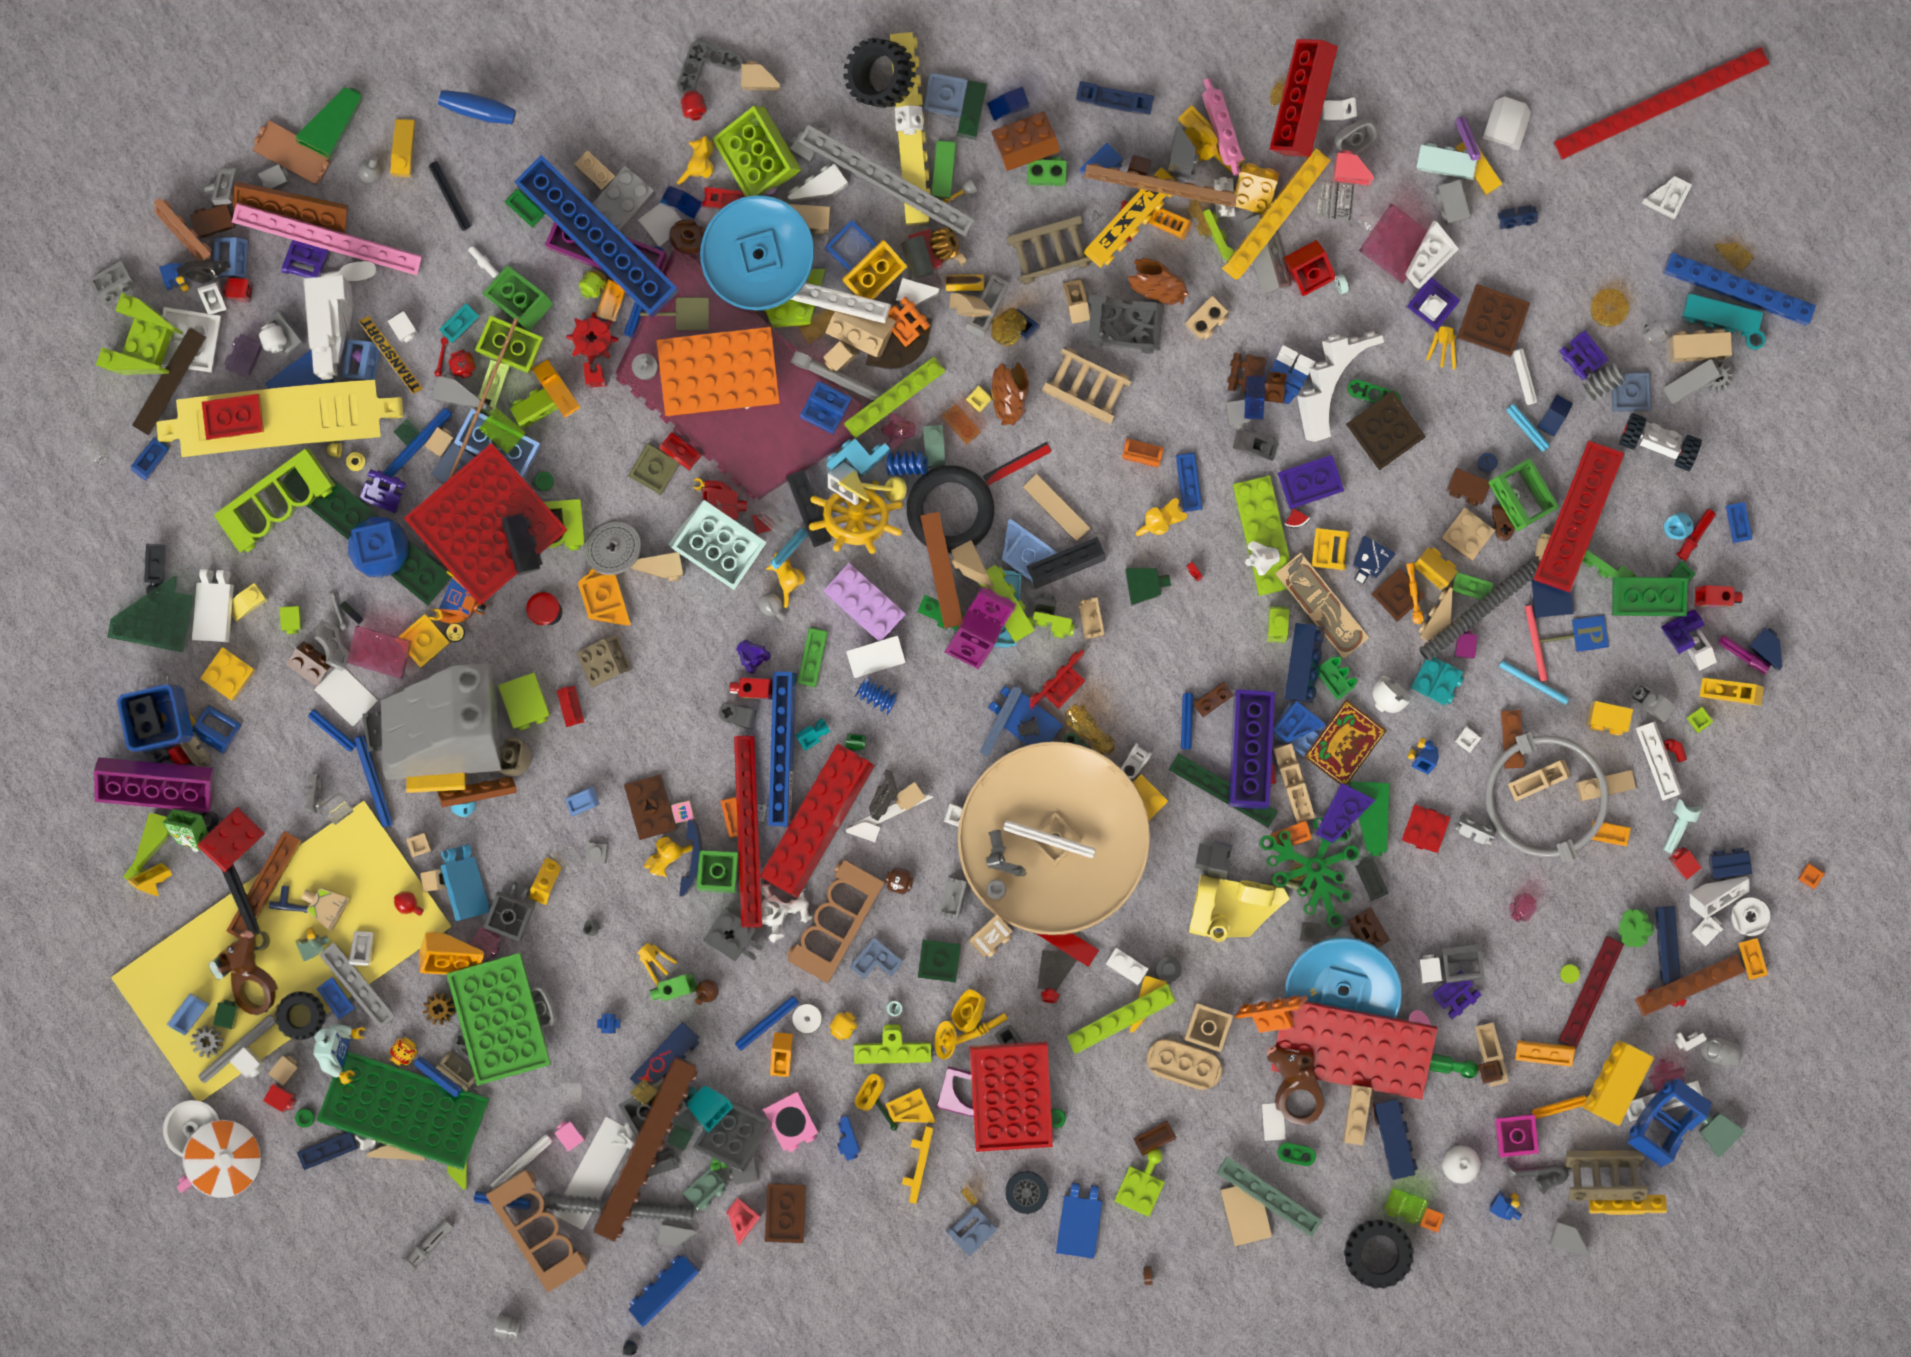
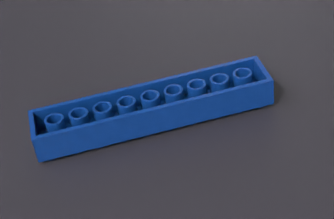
M542 155L514 181L651 318L679 292L678 288Z

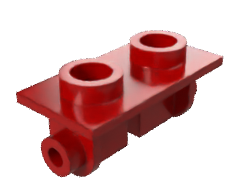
M575 685L556 690L566 727L585 723Z

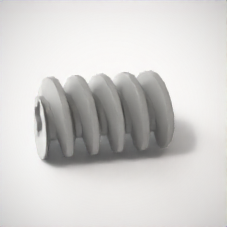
M1612 363V370L1608 366L1605 367L1606 373L1599 370V377L1592 374V381L1588 377L1585 378L1586 384H1583L1592 401L1596 400V395L1602 397L1603 392L1609 393V387L1614 390L1616 389V384L1622 386L1623 381L1627 383L1622 370L1615 363Z

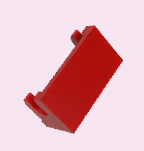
M589 362L583 363L585 384L588 388L607 386L603 369L599 364H597L596 371L592 370Z

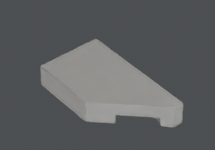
M661 1224L657 1244L677 1247L696 1234V1230Z

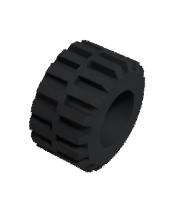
M301 991L288 994L280 1000V1004L276 1007L275 1022L279 1026L278 1029L286 1037H290L293 1040H305L315 1036L325 1023L324 1016L326 1012L323 1009V1003L311 993ZM303 1004L309 1008L311 1020L308 1025L296 1027L290 1021V1011L295 1005Z

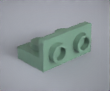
M709 1168L683 1194L697 1210L700 1208L705 1210L712 1203L710 1199L714 1195L719 1197L726 1190L724 1186L727 1183L715 1170Z

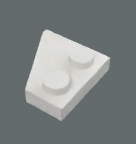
M1674 176L1645 198L1642 204L1675 219L1692 184Z

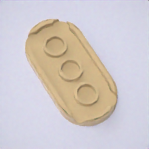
M1159 1040L1147 1052L1148 1067L1155 1075L1199 1090L1212 1088L1219 1082L1222 1075L1220 1061L1215 1055L1173 1040Z

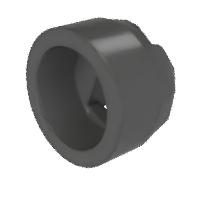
M587 920L585 922L583 932L586 935L595 936L599 933L600 925L596 921Z

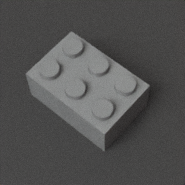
M624 166L592 205L622 233L655 195V191L629 168Z

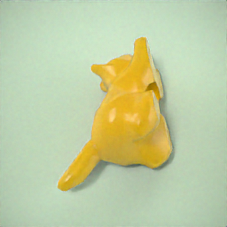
M707 136L688 142L693 147V155L688 162L687 170L678 179L677 185L684 183L690 175L709 178L713 174L714 165L709 160V156L712 154L714 147L713 141H708Z
M1172 499L1161 509L1157 507L1149 509L1145 514V525L1139 528L1135 535L1141 536L1149 531L1154 535H1162L1168 531L1170 525L1187 519L1188 515L1183 513L1181 507L1178 506L1179 499Z
M777 552L771 557V560L778 554ZM789 558L778 569H774L770 562L766 570L775 571L778 575L783 589L784 608H787L789 605V593L805 581L804 573L800 569L792 568Z
M662 837L656 843L657 853L646 860L644 867L646 869L650 868L649 872L653 875L667 877V866L676 861L682 854L692 851L693 845L681 847L669 837Z

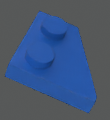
M1296 701L1273 729V732L1288 743L1323 727L1325 723Z

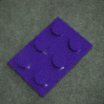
M1332 455L1277 473L1289 510L1344 492Z

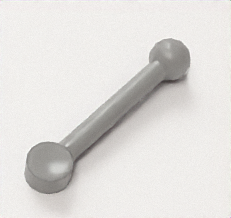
M330 592L340 621V629L345 630L347 624L343 621L334 592Z

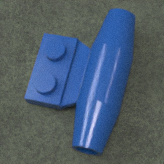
M441 90L438 105L487 123L513 125L516 116V109L496 100L467 92Z

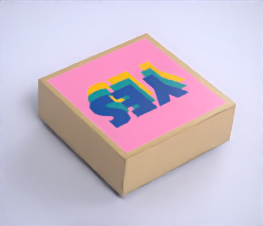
M690 800L671 805L676 824L694 819Z

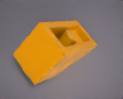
M774 1032L770 1075L789 1077L793 1034Z

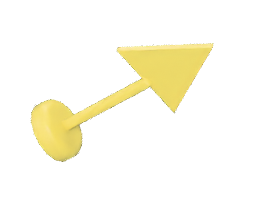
M855 470L837 483L867 502L869 499L864 488L883 490L886 499L891 503L902 501L907 492L906 482L901 477H891L887 480L885 486L861 483Z

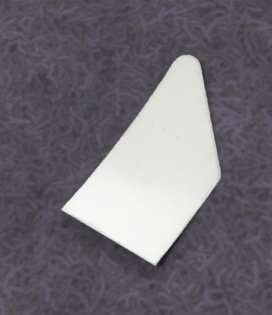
M862 822L846 829V832L875 842L880 827Z

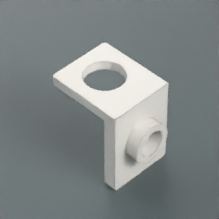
M1355 98L1343 101H1324L1322 109L1323 120H1347L1357 116ZM1349 103L1351 104V107H1352L1350 114L1348 113V110H1347Z

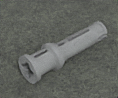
M445 1219L421 1245H416L414 1247L415 1250L407 1258L404 1257L403 1261L415 1271L416 1267L424 1259L428 1258V1253L454 1227Z

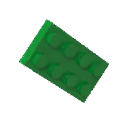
M1613 577L1612 615L1687 616L1688 578Z

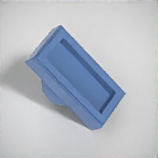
M593 787L565 798L571 816L578 815L600 805L598 795Z

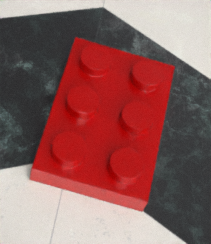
M260 394L201 402L206 440L264 433Z
M236 807L198 843L197 847L225 873L265 833Z

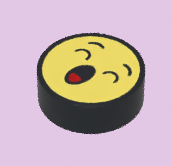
M458 623L450 624L446 628V637L452 642H460L465 637V629Z

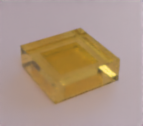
M643 1078L630 1093L645 1106L658 1091Z

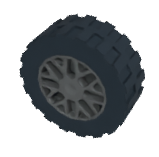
M1022 1171L1009 1179L1006 1185L1005 1196L1013 1210L1022 1214L1037 1212L1043 1207L1047 1200L1048 1190L1041 1176L1034 1172Z

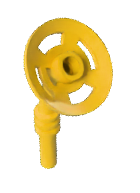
M1003 1013L986 1024L983 1022L982 1026L978 1025L979 1028L976 1027L975 1030L957 1037L954 1025L950 1021H943L935 1033L934 1045L937 1056L940 1059H949L956 1045L978 1036L981 1038L982 1034L986 1035V1032L989 1033V1030L1008 1020L1006 1014ZM942 1045L947 1050L946 1053L943 1052Z

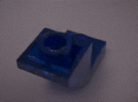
M1246 377L1244 419H1264L1266 377Z

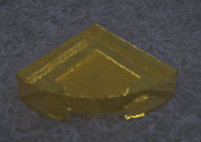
M1281 81L1276 83L1271 90V107L1281 103L1284 91Z

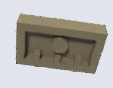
M617 635L605 638L577 652L591 687H595L615 676L632 670Z

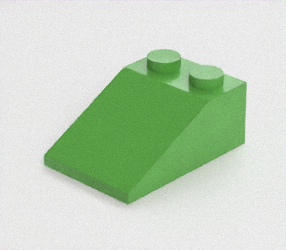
M508 265L483 292V295L513 321L514 318H518L517 324L529 332L553 305L545 293Z

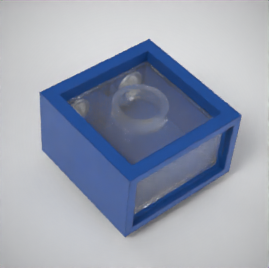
M851 220L828 243L825 250L849 272L877 244Z

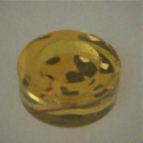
M967 1187L961 1190L962 1195L971 1206L978 1202Z

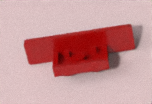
M1083 650L1079 653L1075 651L1068 659L1070 662L1066 666L1062 665L1056 671L1057 676L1053 680L1048 679L1045 682L1041 693L1036 692L1030 698V709L1033 710L1044 697L1060 709L1085 683V680L1072 669L1084 656L1085 652Z

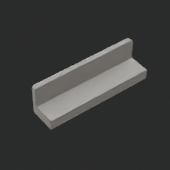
M1263 214L1243 221L1246 235ZM1275 232L1253 261L1263 294L1291 287L1278 236Z

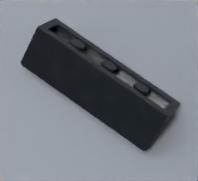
M1096 537L1027 566L1033 585L1037 589L1103 562L1106 558L1099 539Z

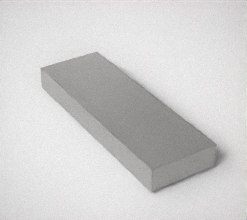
M1710 359L1663 389L1671 404L1675 405L1718 379L1722 374L1714 360Z

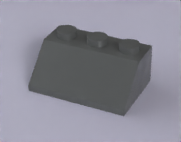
M663 1079L618 1104L636 1136ZM682 1098L679 1104L682 1106L679 1114L688 1109L686 1102Z

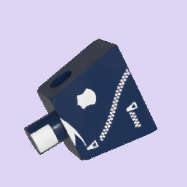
M1363 536L1352 564L1353 567L1358 569L1354 580L1364 585L1368 576L1376 579L1396 553Z

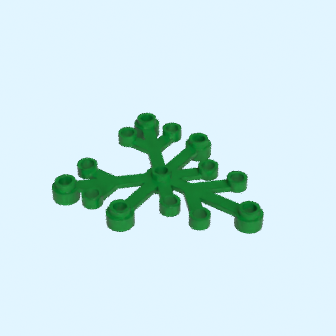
M1316 818L1313 821V826L1318 829L1317 821H1322L1323 818ZM1280 831L1278 833V839L1283 843V846L1277 844L1275 838L1271 835L1262 836L1259 840V845L1263 850H1274L1280 853L1277 856L1270 855L1267 858L1266 862L1270 867H1275L1289 859L1305 865L1286 873L1282 871L1274 873L1272 876L1273 884L1277 887H1283L1287 885L1290 879L1307 873L1303 884L1297 888L1298 895L1305 897L1309 894V888L1315 877L1317 885L1309 903L1304 905L1303 911L1308 915L1314 914L1317 902L1321 896L1328 914L1326 918L1327 925L1331 928H1339L1343 923V918L1335 912L1329 893L1339 897L1343 902L1351 899V893L1348 890H1341L1325 882L1323 875L1331 878L1334 883H1343L1345 880L1344 874L1335 872L1326 866L1345 859L1347 861L1356 860L1359 856L1358 848L1346 846L1343 852L1323 859L1328 846L1332 843L1321 838L1322 842L1315 857L1308 859L1294 852L1290 841L1291 836L1288 831ZM1345 831L1346 837L1344 839L1340 836L1335 842L1348 840L1350 837L1349 831ZM1282 833L1287 834L1286 840L1281 838ZM1265 839L1269 840L1267 847L1264 845ZM1348 850L1353 852L1351 857L1347 855ZM1272 857L1276 859V863L1274 865L1270 863V859ZM1314 862L1317 864L1316 870L1312 869V864ZM1337 874L1341 875V880L1339 882L1336 880ZM1279 875L1282 877V881L1280 883L1276 881V878ZM1302 887L1306 889L1305 894H1301L1300 892ZM1344 892H1346L1348 895L1347 899L1345 900L1342 898V894ZM1309 905L1313 908L1310 913L1307 911V906ZM1332 917H1335L1337 920L1335 924L1331 923Z

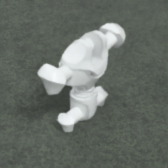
M761 883V891L764 895L761 903L762 924L772 926V934L769 936L771 942L774 943L784 937L783 934H780L779 925H782L787 913L796 914V912H800L801 921L805 923L812 920L813 916H809L808 913L809 902L803 893L806 890L805 887L797 900L790 899L789 902L784 903L775 895L772 896L769 890L771 883Z

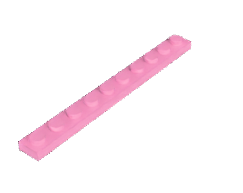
M241 203L236 204L232 219L233 223L414 275L418 274L422 255Z

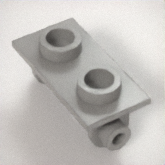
M1461 815L1459 823L1455 827L1458 834L1470 838L1472 833H1475L1476 835L1473 840L1484 846L1486 844L1490 846L1496 834V831L1490 825H1482L1470 816L1465 817Z

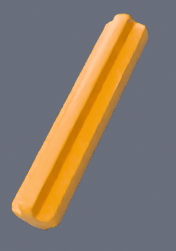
M1582 1095L1532 1109L1531 1113L1535 1115V1119L1582 1107L1587 1097Z

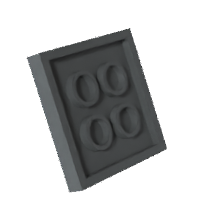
M732 1103L734 1107L709 1133L703 1129L693 1148L743 1173L772 1123Z

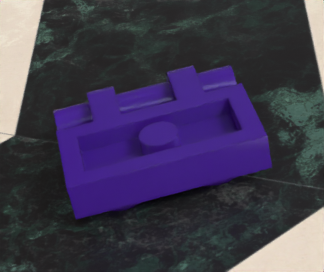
M1585 330L1569 342L1574 348L1569 352L1565 346L1559 350L1563 356L1562 359L1570 364L1574 369V374L1578 375L1582 381L1588 377L1584 369L1589 367L1594 372L1608 361V358ZM1577 353L1584 361L1581 365L1573 357Z
M370 469L368 476L374 478V481L367 480L365 482L360 499L396 513L402 497L401 493L396 492V488L404 490L406 483L400 481V478L395 476L392 478L385 475L383 471ZM380 482L389 484L390 488L381 486Z
M1460 970L1456 974H1463L1464 972ZM1469 980L1453 983L1445 982L1431 995L1443 1009L1448 1005L1452 1007V1010L1447 1014L1453 1019L1457 1015L1460 1016L1464 1013L1463 1010L1470 1004H1475L1477 1002L1476 999L1481 996V993L1477 989L1472 994L1468 991L1473 986V983ZM1463 994L1466 998L1457 1005L1455 1000Z

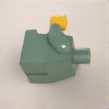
M311 927L306 930L307 939L301 940L300 938L296 940V945L303 961L315 957L324 950L323 945L330 942L327 935L320 938L319 935H315Z

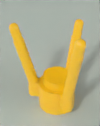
M1439 327V331L1435 332L1426 360H1430L1439 340V343L1443 344L1440 367H1444L1446 348L1451 342L1452 368L1455 370L1456 335H1453V328Z
M648 942L637 953L641 956L639 959L645 965L658 987L659 981L648 962L653 961L665 975H668L667 970L656 959V952L674 964H677V961L661 951L655 944L652 946Z

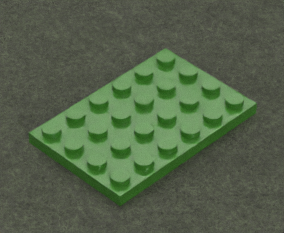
M521 953L447 974L477 1086L552 1065Z

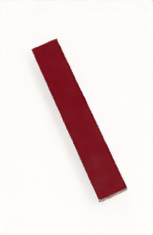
M1608 936L1605 937L1558 1041L1573 1046L1575 1049L1577 1048L1624 946L1623 943Z

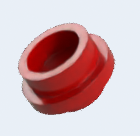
M1045 989V991L1041 992L1042 1001L1057 1003L1060 994L1056 993L1055 989Z

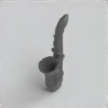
M1507 1161L1504 1162L1506 1170L1511 1176L1522 1178L1524 1176H1541V1179H1536L1535 1182L1542 1194H1545L1550 1187L1564 1183L1569 1176L1568 1170L1562 1165L1514 1169Z

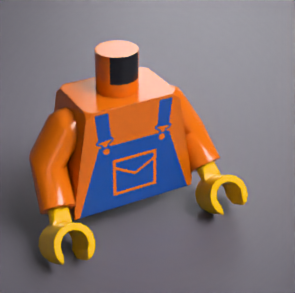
M447 571V574L452 576V579L439 609H431L435 611V617H429V619L453 624L464 622L466 618H471L473 611L484 615L487 604L483 603L480 606L453 574Z

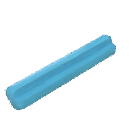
M1515 404L1507 408L1509 415L1540 451H1545L1550 444Z
M800 528L771 560L770 564L774 569H778L808 536V533L803 528Z

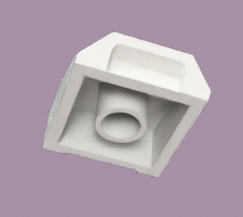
M1505 96L1495 100L1482 138L1519 150L1531 115L1527 104Z

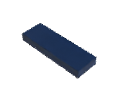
M346 1132L299 1151L297 1154L303 1169L306 1170L356 1150L358 1146L353 1133Z

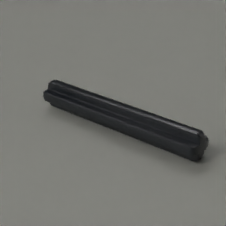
M437 161L429 164V168L461 230H468L471 228V225Z

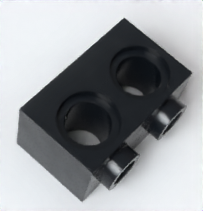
M155 695L129 702L128 712L130 717L134 719V732L136 736H139V739L166 732ZM141 703L145 704L146 706V712L144 714L141 713L139 710V706ZM146 722H150L152 725L150 732L145 729Z

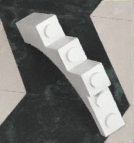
M1374 331L1366 332L1360 338H1345L1335 334L1328 336L1327 340L1322 341L1326 361L1316 363L1315 367L1309 368L1313 389L1304 390V394L1297 395L1306 440L1315 442L1331 437L1329 408L1332 393L1340 375L1351 360L1364 349L1384 343L1383 335L1375 334Z

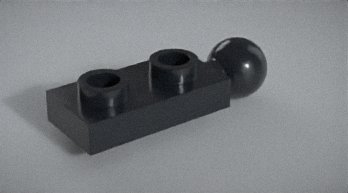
M146 543L144 582L150 583L146 588V594L148 597L156 599L161 595V587L158 583H164L166 545Z

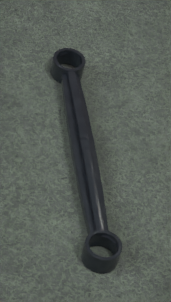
M214 811L199 812L198 815H202L203 818L207 813L212 817L211 824L206 827L209 834L218 825V815ZM233 864L225 873L223 871L222 873L248 931L252 932L255 937L257 934L263 936V944L260 947L254 945V950H265L270 944V937L266 932L260 930L250 901Z

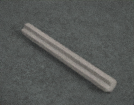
M268 1015L198 1075L199 1079L203 1083L209 1081L229 1064L230 1060L243 1047L250 1046L276 1023V1019L272 1015Z

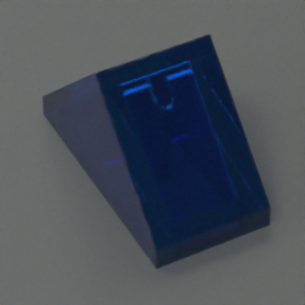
M669 185L660 203L693 220L702 205V202L692 195Z

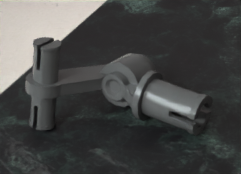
M1001 830L990 831L992 849L989 857H986L988 867L1014 874L1017 877L1025 876L1027 872H1025L1026 869L1023 866L1005 862L1003 854L1006 846L1003 845Z

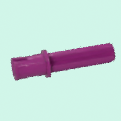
M1722 635L1719 639V645L1748 663V667L1755 668L1763 675L1771 667L1769 663L1758 657L1757 653L1755 655L1727 636Z

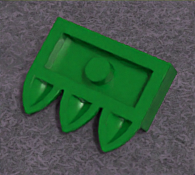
M1339 656L1328 659L1318 667L1320 678L1337 701L1353 690L1357 684V678H1346L1349 674V667L1338 668L1342 657Z

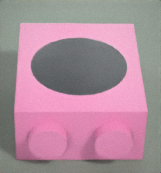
M798 1091L763 1109L767 1119L771 1121V1127L784 1151L788 1149L791 1152L799 1148L798 1143L804 1140L808 1143L817 1138L816 1134L819 1132Z

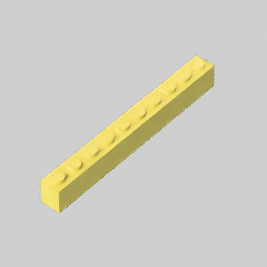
M913 32L890 34V41L904 46L907 49L905 52L912 55L909 61L914 62L915 67L911 68V70L916 72V68H919V57L914 55V49H918L917 37H913ZM916 75V78L911 77V82H914L913 88L908 87L907 90L910 94L908 97L902 96L904 101L896 103V108L907 105H923L922 94H918L917 87L921 86L920 75ZM919 130L914 135H904V132L898 131L902 179L930 194V188L926 189V181H929V171L924 169V162H928L927 151H923L922 143H926L925 132ZM904 203L906 226L929 224V219L932 218Z

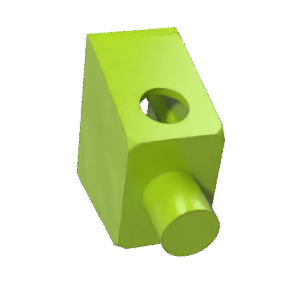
M1269 605L1266 642L1286 643L1289 624L1288 606Z

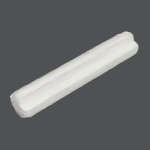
M1517 349L1513 351V357L1525 402L1527 405L1535 404L1537 398L1523 349Z

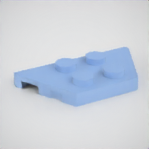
M1009 519L1002 561L1033 582L1027 566L1057 554V552L1015 521Z

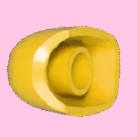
M971 989L966 990L961 995L950 1016L956 1028L963 1032H971L976 1028L985 1009L986 998Z

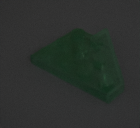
M175 575L111 618L107 638L184 652L194 595L175 592L178 576Z

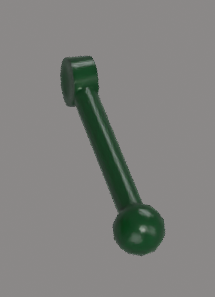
M878 1097L875 1104H877V1106L879 1107V1109L891 1125V1130H897L898 1125L896 1123H893V1121L891 1120L883 1106L880 1104Z

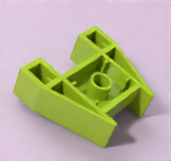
M121 293L115 311L133 318L134 321L122 354L102 347L95 365L120 375L169 374V370L161 367L173 332L181 335L184 332L148 303Z

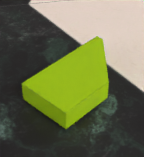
M467 1162L464 1170L447 1165V1173L463 1190H467Z

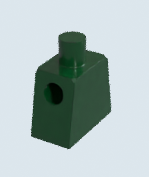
M1157 568L1125 569L1131 606L1161 596V587L1171 586L1170 576H1158Z

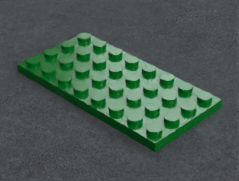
M347 1051L342 1072L351 1070L355 1073V1076L348 1077L352 1082L347 1084L342 1083L339 1076L337 1078L333 1076L318 1114L317 1122L464 1170L489 1098L462 1090L459 1096L454 1097L432 1079Z

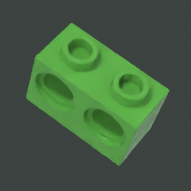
M1052 157L1051 160H1043L1042 158L1029 163L1027 185L1066 186V161H1063L1061 157ZM1035 166H1039L1043 172L1040 175H1035L1032 169ZM1059 167L1062 173L1059 176H1055L1051 173V169Z

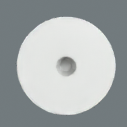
M801 1005L793 1014V1024L800 1032H814L821 1024V1013L813 1005Z

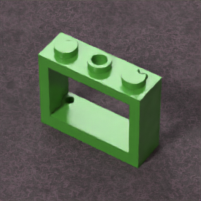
M1530 458L1488 482L1517 532L1559 508L1546 482L1542 479ZM1517 472L1521 473L1542 509L1541 512L1531 518L1527 515L1506 479Z

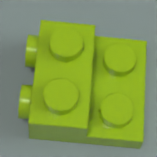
M1034 612L1033 621L1036 622V626L1047 628V625H1051L1050 633H1053V637L1064 639L1065 636L1073 637L1075 624H1072V619Z

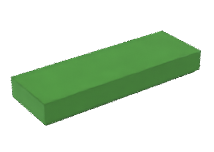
M937 141L931 194L936 198L950 199L956 142Z
M809 627L797 684L816 688L828 631Z

